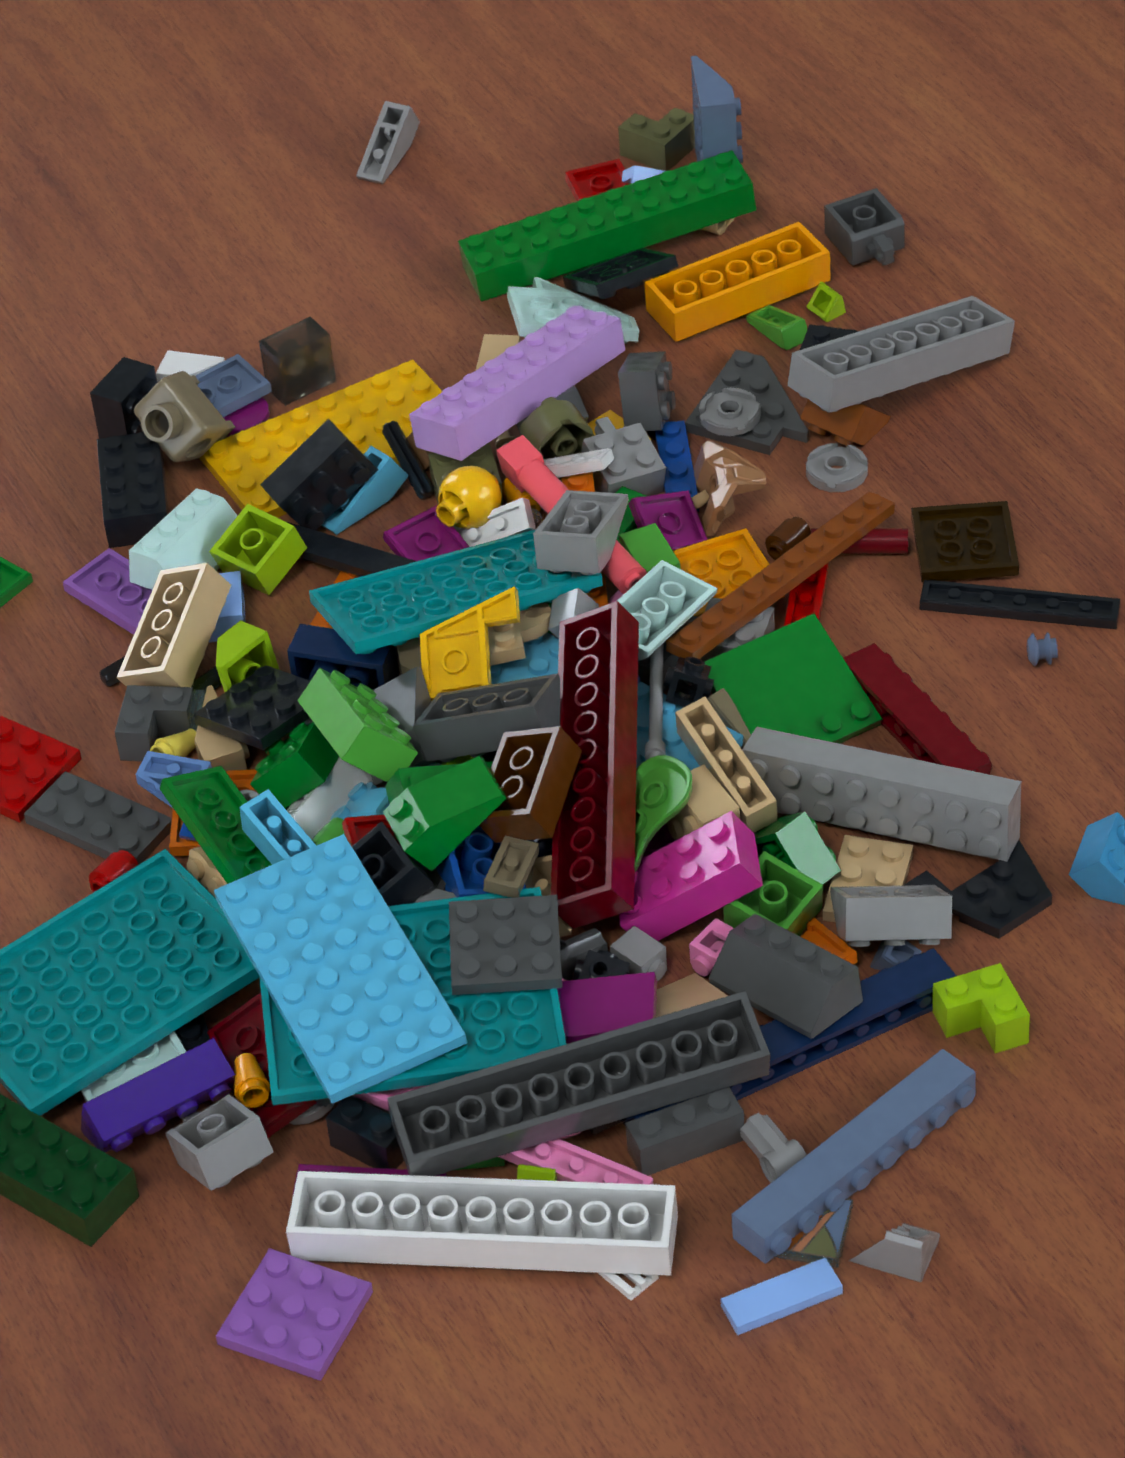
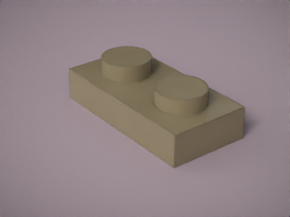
M505 836L484 879L483 891L511 898L519 897L539 854V843Z

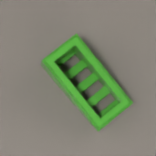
M767 305L746 316V320L750 325L785 350L802 344L807 332L805 319L771 305Z

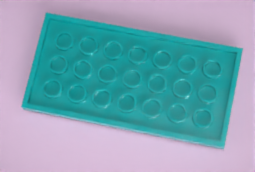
M536 529L313 589L309 591L311 604L355 654H370L378 648L388 645H402L410 639L420 637V633L514 586L518 590L519 610L524 611L532 605L543 602L551 603L559 595L576 588H580L584 593H588L593 588L603 586L601 573L583 575L580 572L565 571L563 573H552L550 570L537 569L533 536Z

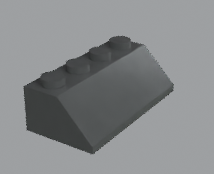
M557 673L438 693L413 724L426 761L441 760L442 762H449L459 756H482L488 752L497 751L503 732L560 726V677Z
M756 913L729 931L709 976V982L730 995L746 991L752 1007L810 1039H813L863 1002L857 966Z

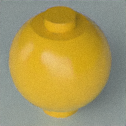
M463 466L453 470L444 478L438 492L439 505L436 507L437 516L443 524L449 527L456 526L469 530L470 528L483 526L490 520L487 517L491 511L500 507L502 503V492L497 478L487 470L477 466Z

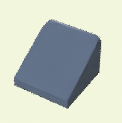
M883 940L870 967L877 970L890 968L908 960L913 955L921 954L922 951L906 940L905 945L902 946L884 945Z

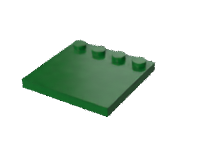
M814 613L704 661L705 665L712 666L708 678L714 679L711 690L712 694L722 688L727 691L751 735L756 727L840 744L880 726L882 722L878 711Z

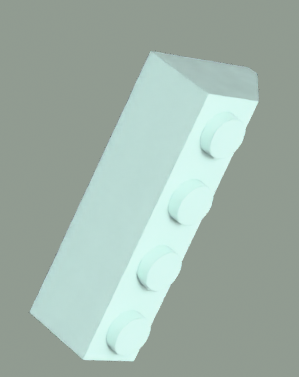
M196 488L129 550L130 582L153 590L160 570L208 563L217 571L220 567L209 551L238 515L224 497Z
M661 560L617 601L639 622L638 661L648 658L715 596L718 588Z

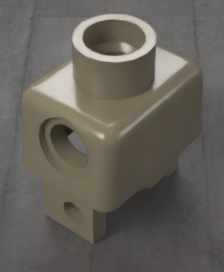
M185 371L162 378L134 408V413L141 422L145 436L151 441L157 442L173 462L201 458L215 442L224 439L235 428L230 420L225 421L197 386L200 382L195 375L190 376Z

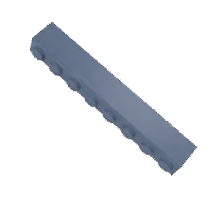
M940 1050L731 1214L733 1239L765 1264L776 1255L783 1254L789 1248L792 1238L801 1231L804 1233L812 1231L818 1221L826 1214L837 1211L847 1198L857 1190L861 1191L867 1187L871 1179L882 1170L891 1168L901 1155L909 1149L916 1148L926 1135L935 1128L942 1127L949 1117L960 1108L967 1107L976 1095V1072L946 1050Z

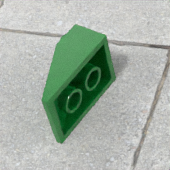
M478 756L407 787L398 797L390 802L389 806L383 811V814L404 852L433 871L507 797L485 760Z

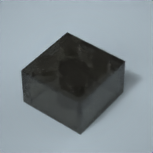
M311 316L259 340L264 377L271 384V393L285 406L336 382L330 334Z

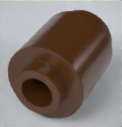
M800 517L784 520L765 540L770 557L775 560L809 536L811 529L808 523Z

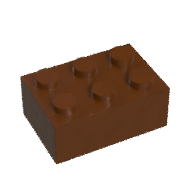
M561 726L503 732L490 770L507 798L479 825L495 843L502 842L505 836L522 840L553 837L582 752L580 747Z

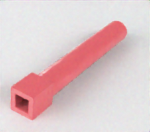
M524 435L496 450L502 473L521 493L526 491L547 514L553 509L566 490H569L545 465L543 455ZM616 540L611 558L603 568L602 573L621 593L625 594L647 572Z

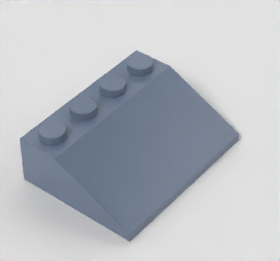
M691 56L694 141L697 162L716 156L719 153L733 150L740 163H743L742 146H737V139H742L741 122H736V116L741 115L740 97L735 98L733 87L698 56Z

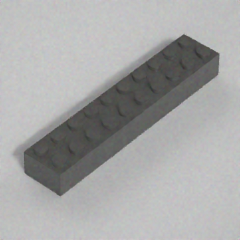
M743 991L388 1097L389 1114L408 1174L435 1176L769 1075L770 1052L747 993Z

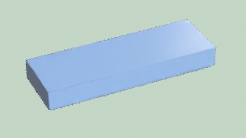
M825 1257L721 1298V1308L736 1334L740 1335L843 1294V1285Z

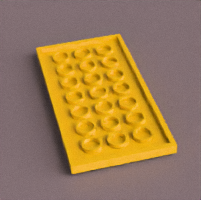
M412 359L215 442L200 460L241 510L247 504H250L278 518L287 513L260 484L328 418L363 454L370 446H373L400 465L382 433L383 425L396 421L407 438L412 432L409 414L421 407L422 403L430 401L441 394L442 390Z

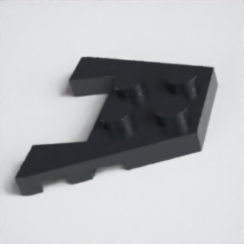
M1018 840L1007 862L999 860L954 890L948 889L927 870L904 884L936 885L952 896V914L959 916V922L998 939L1052 905V894L1020 840Z

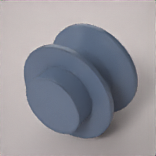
M1046 632L1044 639L1038 640L1034 633H1031L1027 640V657L1034 667L1039 659H1045L1048 665H1051L1052 658L1058 657L1056 638L1050 639L1049 632Z

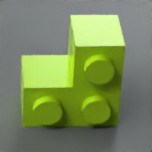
M1001 963L933 983L932 1012L946 1038L981 1028L995 1054L1029 1043L1030 1014Z

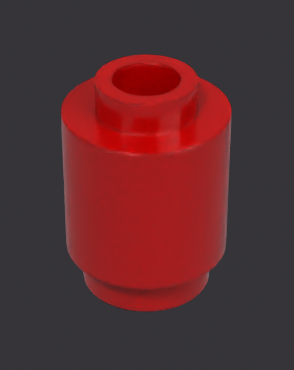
M125 850L111 853L89 874L91 890L94 893L138 866V861L131 853Z

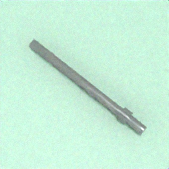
M664 643L650 655L649 741L645 745L646 760L657 755H666V745L662 741Z

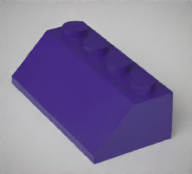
M213 1038L84 1103L82 1106L81 1131L97 1149L103 1152L111 1149L114 1152L123 1150L133 1142V1138L145 1132L147 1135L154 1134L166 1125V1121L176 1116L185 1118L193 1114L199 1108L198 1105L211 1099L212 1102H215L227 1096L231 1092V1088H233L235 1073Z

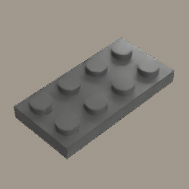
M66 771L24 813L27 824L104 859L113 852L125 850L136 858L138 864L143 863L170 834L172 822L171 817Z

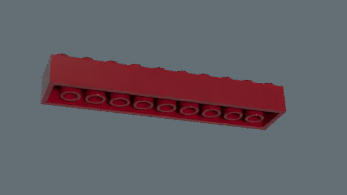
M618 601L559 622L560 726L580 747L582 752L552 837L551 895H557L558 916L573 929L634 910L639 622Z

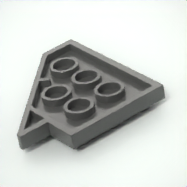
M737 349L702 399L713 391L717 394L721 393L722 389L729 387L741 388L751 392L756 396V401L761 406L759 423L752 430L741 435L723 436L714 434L701 425L699 418L701 400L685 422L687 433L771 455L782 437L805 443L809 441L807 427L802 419H800L798 412L765 357ZM726 410V411H724V412L730 413V412H735V411H734V410Z

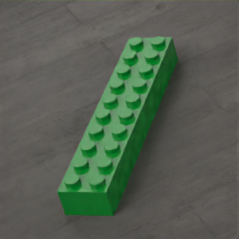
M733 150L719 153L716 156L692 162L689 165L665 171L643 180H637L634 183L610 189L607 192L583 198L577 202L556 207L552 210L528 216L522 220L458 240L463 268L482 302L506 294L508 286L527 287L533 285L534 277L548 280L756 211L753 182Z

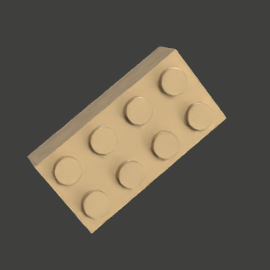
M208 563L160 570L116 678L126 687L127 685L192 687L221 610L226 603L231 584Z

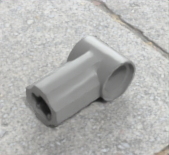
M754 1114L740 1128L741 1138L759 1158L762 1171L770 1183L807 1155L801 1144L795 1139L789 1141L768 1115Z

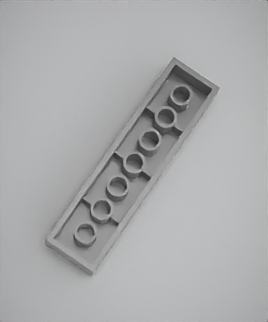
M974 296L963 298L792 352L787 386L798 392L800 396L818 405L823 411L829 413L836 412L839 409L857 405L875 397H882L887 393L906 389L909 386L927 382L930 379L948 375L954 371L1009 354L1015 320Z
M761 727L755 728L742 749L777 800L778 813L792 815L805 811L815 821L1006 862L1020 838L1021 781Z

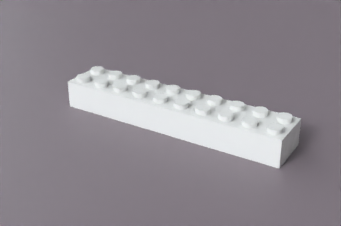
M298 1171L286 1235L291 1256L308 1261L671 1276L678 1207L675 1185Z

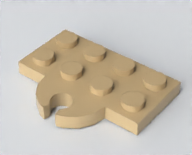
M543 602L532 605L529 609L520 611V622L488 627L490 666L526 658L524 643L537 639L549 631L551 608L547 603Z

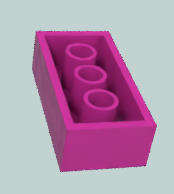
M730 811L644 857L635 872L634 910L619 914L621 927L627 932L633 926H636L659 941L763 886L755 834Z

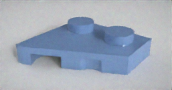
M147 751L135 775L138 785L172 807L159 789L162 779L212 768V765L209 761Z

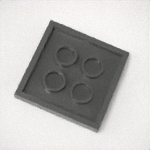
M557 895L449 902L452 995L563 988Z

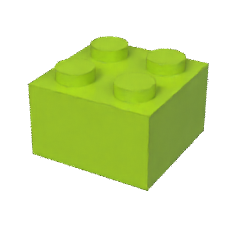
M247 504L209 552L223 573L240 571L243 583L270 595L307 549V546L295 526Z

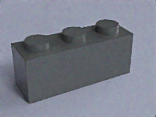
M730 1087L692 1098L625 1123L627 1151L638 1171L645 1175L657 1173L744 1141L740 1136V1128L744 1125V1111Z

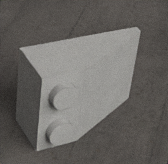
M566 490L533 533L537 569L550 570L552 573L571 571L580 572L583 575L600 574L611 558L628 504V494Z

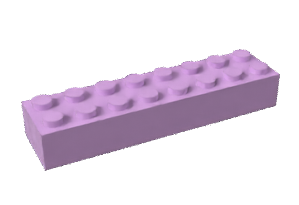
M582 306L568 308L565 313L556 319L548 321L545 326L534 333L528 334L525 339L514 346L508 347L504 353L485 362L484 366L473 373L465 375L461 381L445 388L441 394L430 401L422 403L421 407L410 413L415 446L462 461L529 416L541 405L543 400L548 397L556 398L626 351L620 318L607 315L605 312L584 309Z

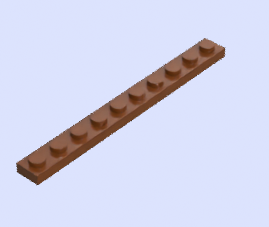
M870 491L666 640V651L677 657H695L700 659L893 515L895 503Z

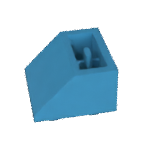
M1116 812L1087 826L1069 876L1092 898L1125 905V819Z

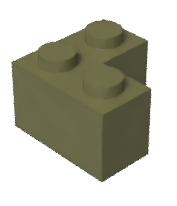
M675 107L658 122L634 113L618 127L620 155L654 169L669 171L695 148L693 114Z

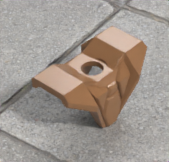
M709 440L702 444L693 469L699 491L706 490L709 494L707 507L702 518L706 536H714L724 519L734 514L733 495L764 489L767 482L766 474L763 470L734 451Z

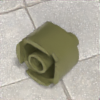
M548 397L543 400L541 405L520 425L521 434L543 455V459L581 453L583 439L594 436L592 429L576 406L566 400H557L555 397Z

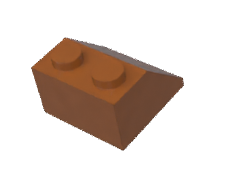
M809 399L800 419L810 423L809 430L823 436L826 435L827 431L836 434L834 441L846 446L852 445L853 442L864 446L891 418V416L862 403L829 413L823 411Z

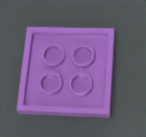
M269 1248L216 1334L217 1344L321 1381L372 1295V1283Z

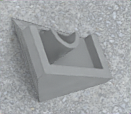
M903 1223L897 1229L892 1228L891 1231H886L885 1239L849 1261L922 1282L941 1233Z

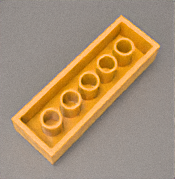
M796 222L646 281V311L677 342L819 285L820 281L824 283L831 281L830 252L800 222Z

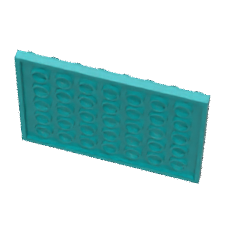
M166 849L0 950V1083L21 1106L39 1116L259 978V974L216 898Z
M540 887L522 889L519 897L542 896ZM487 893L388 906L466 1034L467 1044L353 1095L432 1085L566 1045L557 988L452 995L449 902L511 897ZM260 978L272 1104L280 1105L328 1098Z

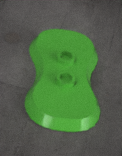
M657 755L644 761L636 768L635 872L653 836L665 823L685 807L691 796L692 773L686 764L675 757Z

